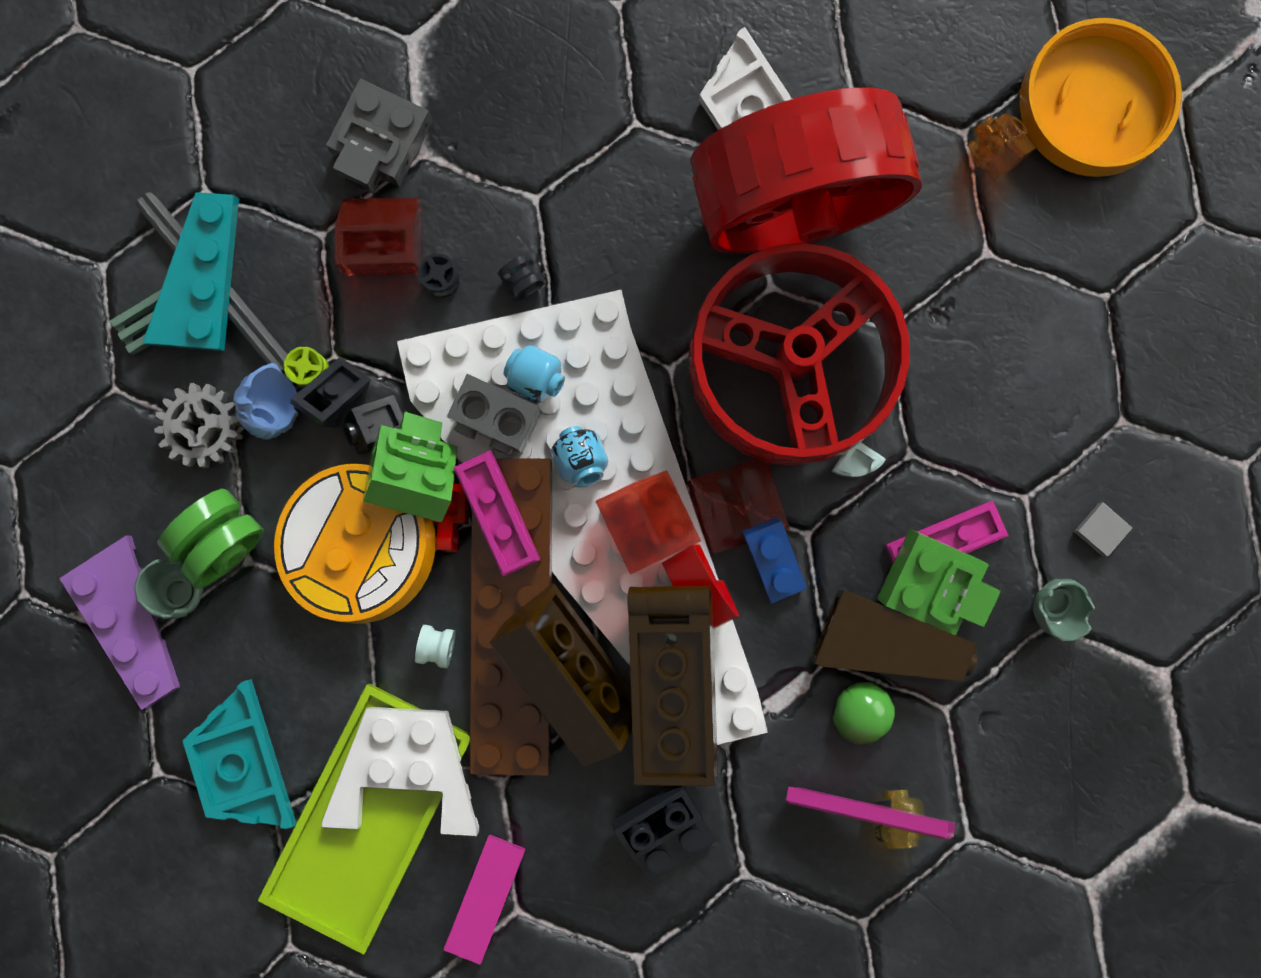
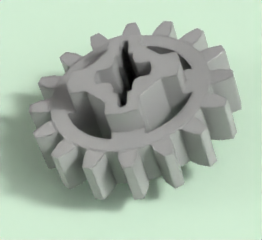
M190 383L189 393L176 388L174 391L177 399L172 401L164 398L162 402L168 408L166 413L156 412L155 415L163 420V426L154 429L155 433L165 435V439L159 443L160 448L172 449L169 458L175 461L183 458V465L193 468L197 461L199 467L209 468L210 459L222 464L224 462L222 452H236L234 446L230 444L232 439L240 440L243 438V435L235 431V426L241 425L237 417L233 416L236 412V403H226L230 395L222 390L216 393V388L209 384H206L203 390H201L199 385ZM206 401L213 403L219 409L221 415L211 414L210 406L206 404ZM201 420H204L205 426L199 427L198 432H195L194 426L200 425ZM178 437L187 438L192 451L185 448Z

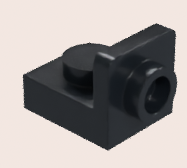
M394 395L352 408L344 419L343 433L345 439L350 446L354 445L358 455L366 453L374 445L381 425L398 429L403 414Z

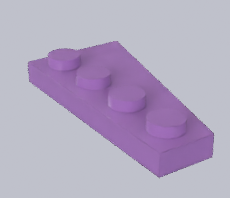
M124 536L59 579L141 710H144L180 688L166 641L161 638L156 622L158 617L147 612L136 600L134 585L142 567H139L134 553L136 548L132 536Z

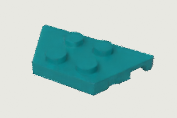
M252 679L241 682L236 687L237 689L183 740L184 748L205 817L221 820L227 818L236 819L239 822L250 824L278 825L280 828L288 829L297 823Z

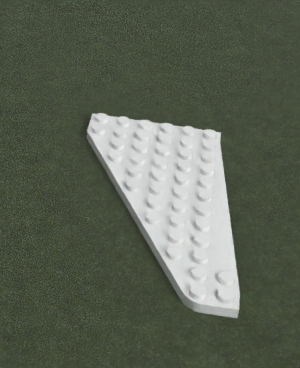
M622 290L397 341L410 401L423 417L442 422L441 438L444 442L457 446L456 456L462 463L487 451H492L495 458L552 459V572L629 665L630 646L627 607L629 587L673 586L661 562L693 544L701 545L716 580H719L635 342ZM534 345L559 358L562 364L561 375L565 376V381L559 394L556 397L549 396L544 402L538 404L512 392L508 388L507 378L503 374L506 362L515 349L522 350L525 346ZM466 374L540 407L542 413L522 454L513 450L510 456L489 447L491 440L477 434L473 440L453 430L455 423L451 422L446 416ZM479 400L470 402L466 407V417L469 419L480 418L485 412V403ZM517 417L506 418L501 424V433L506 436L517 434L521 429V420ZM572 426H580L581 429L595 431L601 439L609 460L602 479L592 485L581 488L575 487L574 484L566 483L561 479L551 454L553 444L560 438L559 434ZM732 620L714 630L717 745L768 733L759 694ZM668 634L670 640L677 641L674 634Z

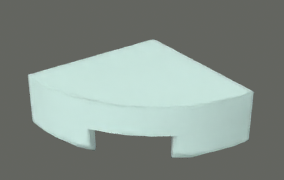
M860 442L841 455L831 471L844 477H861L878 469L886 459Z

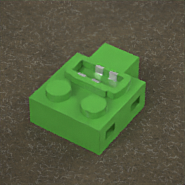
M404 412L398 429L384 425L380 426L372 448L363 502L438 522L443 521L452 499L455 472L453 467H455L457 446L440 441L442 422Z
M909 529L877 600L889 608L956 635L963 619L984 627L1001 591L982 582L989 566L988 563Z

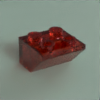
M420 198L343 199L335 223V265L345 276L418 274V267L421 263Z
M667 470L634 482L595 501L630 575L670 557L693 544L701 542Z

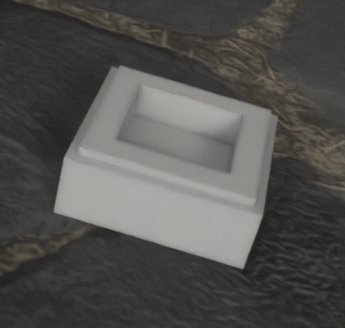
M1101 502L1095 506L1074 532L1102 557H1108L1131 531L1132 527L1104 502Z

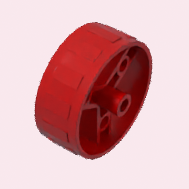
M871 87L823 91L768 106L719 129L706 138L694 150L690 158L694 175L692 179L711 247L718 252L729 254H751L773 246L795 243L809 244L862 227L898 210L910 202L920 192L922 187L918 169L920 165L912 134L898 96L888 90Z
M807 243L773 246L748 256L729 269L712 288L711 292L709 291L696 317L689 345V374L695 400L711 427L724 441L743 454L766 463L787 466L827 461L843 455L871 436L893 410L904 388L910 364L909 334L903 311L891 289L871 268L852 255L828 246ZM785 272L811 274L834 282L842 288L803 324L792 330L719 306L730 293L745 283L768 274ZM832 312H843L848 318L849 325L841 326L835 323L832 318ZM872 319L879 332L884 351L885 377L880 398L869 419L850 438L838 442L821 362ZM816 327H820L823 333L830 338L831 341L826 346L822 335L815 329ZM734 331H742L749 337L750 343L745 346H737L731 341L729 335ZM759 339L781 344L773 357L755 349ZM702 351L771 373L774 380L779 383L792 448L777 446L758 439L734 423L719 406L708 385L702 362ZM809 375L812 395L798 397L794 385L802 382ZM808 406L816 411L817 422L815 424L805 423L801 419V407Z

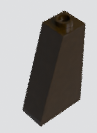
M838 590L809 662L822 667L963 682L965 675L970 676L973 672L978 655L974 653L977 644L849 591Z

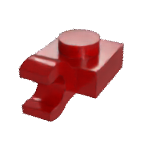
M453 484L451 503L443 521L433 520V524H438L436 550H442V552H459L460 540L457 524H469V501L461 484Z

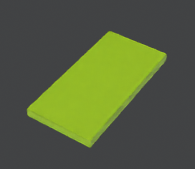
M372 684L366 685L258 899L259 902L362 954H365L443 798L442 791L364 787L361 827L358 829L322 827L324 815L366 709L369 707L422 710ZM452 725L462 760L470 744V733Z

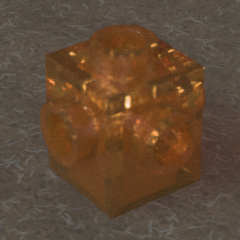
M1008 113L996 119L990 115L973 130L976 137L966 145L972 152L971 156L976 165L983 170H987L995 180L1009 173L1037 148L1026 135L1028 131L1025 125L1017 117H1011Z

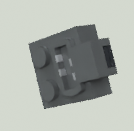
M360 78L326 144L332 156L337 157L333 169L338 177L371 193H374L381 177L383 180L400 187L433 123L429 110Z

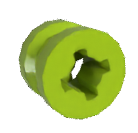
M297 347L291 350L284 361L286 376L302 388L329 367L327 360L309 347Z

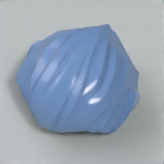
M270 363L264 365L244 377L233 397V401L236 402V417L240 424L251 435L261 439L277 438L281 433L291 429L296 417H298L295 407L290 404L291 398L297 394L293 382L280 371L277 364Z

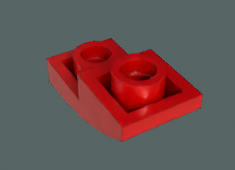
M693 544L661 562L673 586H711L714 630L740 616L724 580H716L701 545Z

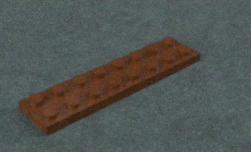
M495 458L541 560L502 577L472 510L470 774L549 776L551 773V724L545 720L540 709L528 693L521 688L519 681L506 664L499 659L489 642L507 619L544 589L552 585V459Z

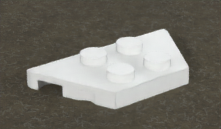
M745 27L739 30L736 40L728 53L721 59L715 74L709 79L699 96L700 103L718 130L746 115L792 99Z

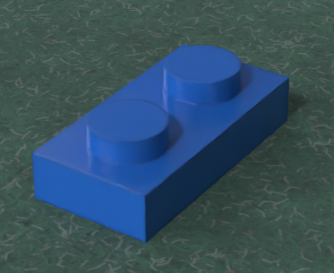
M778 516L742 531L764 591L771 604L807 589L782 520Z

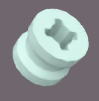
M424 624L417 642L415 663L425 664L430 661L435 662L440 668L447 669L453 653L455 630L446 629L440 632L435 631L432 626Z

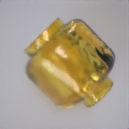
M908 790L885 791V799L874 803L875 805L925 816L923 802L918 798H909ZM874 823L875 836L878 841L886 843L887 849L919 847L918 841L926 836Z

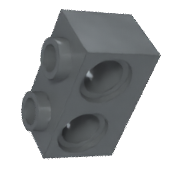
M466 374L446 417L455 423L454 431L473 440L477 434L491 440L489 447L510 456L513 450L520 454L523 453L542 412L539 406ZM476 400L484 402L485 412L480 418L469 419L466 417V407L470 402ZM508 417H517L522 422L520 431L513 436H506L501 433V424Z

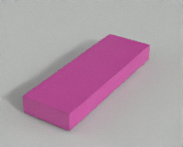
M487 451L453 467L502 577L541 560L492 451Z
M993 500L917 531L965 553L972 552L1008 536ZM905 537L884 545L892 565Z
M489 834L444 951L481 965L526 848Z

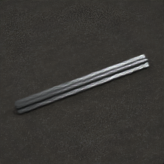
M145 193L136 201L137 208L175 252L183 228L153 193ZM231 287L228 308L229 319L267 364L275 363L280 371L285 373L284 361L287 353Z

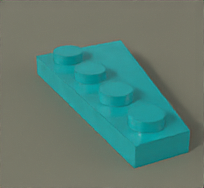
M195 193L144 337V344L214 351L225 350L239 199L235 195Z

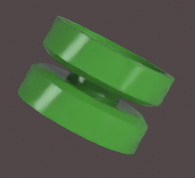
M226 489L213 491L185 509L169 524L157 541L158 548L171 562L184 561L181 568L182 575L194 588H203L224 576L248 556L264 536V529L252 516H238L241 504Z

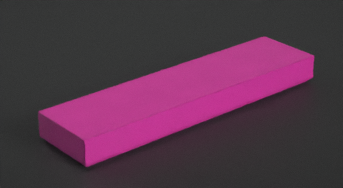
M788 787L786 801L789 804L944 840L954 837L955 822L800 787Z

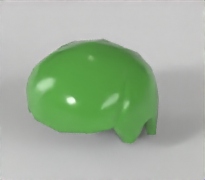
M857 682L848 686L838 696L832 718L842 738L855 745L872 744L886 735L891 729L895 708L886 690L872 682Z

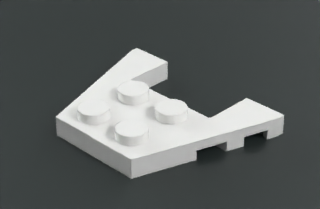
M382 707L367 708L324 815L322 827L358 829L361 827L364 787L443 792L441 834L477 836L479 824L473 812L470 801L471 794L463 775L460 763L461 757L448 711Z

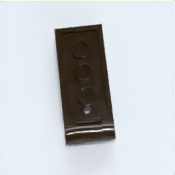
M711 586L629 587L627 607L629 617L634 785L715 786L718 779ZM668 634H674L677 641L670 640Z

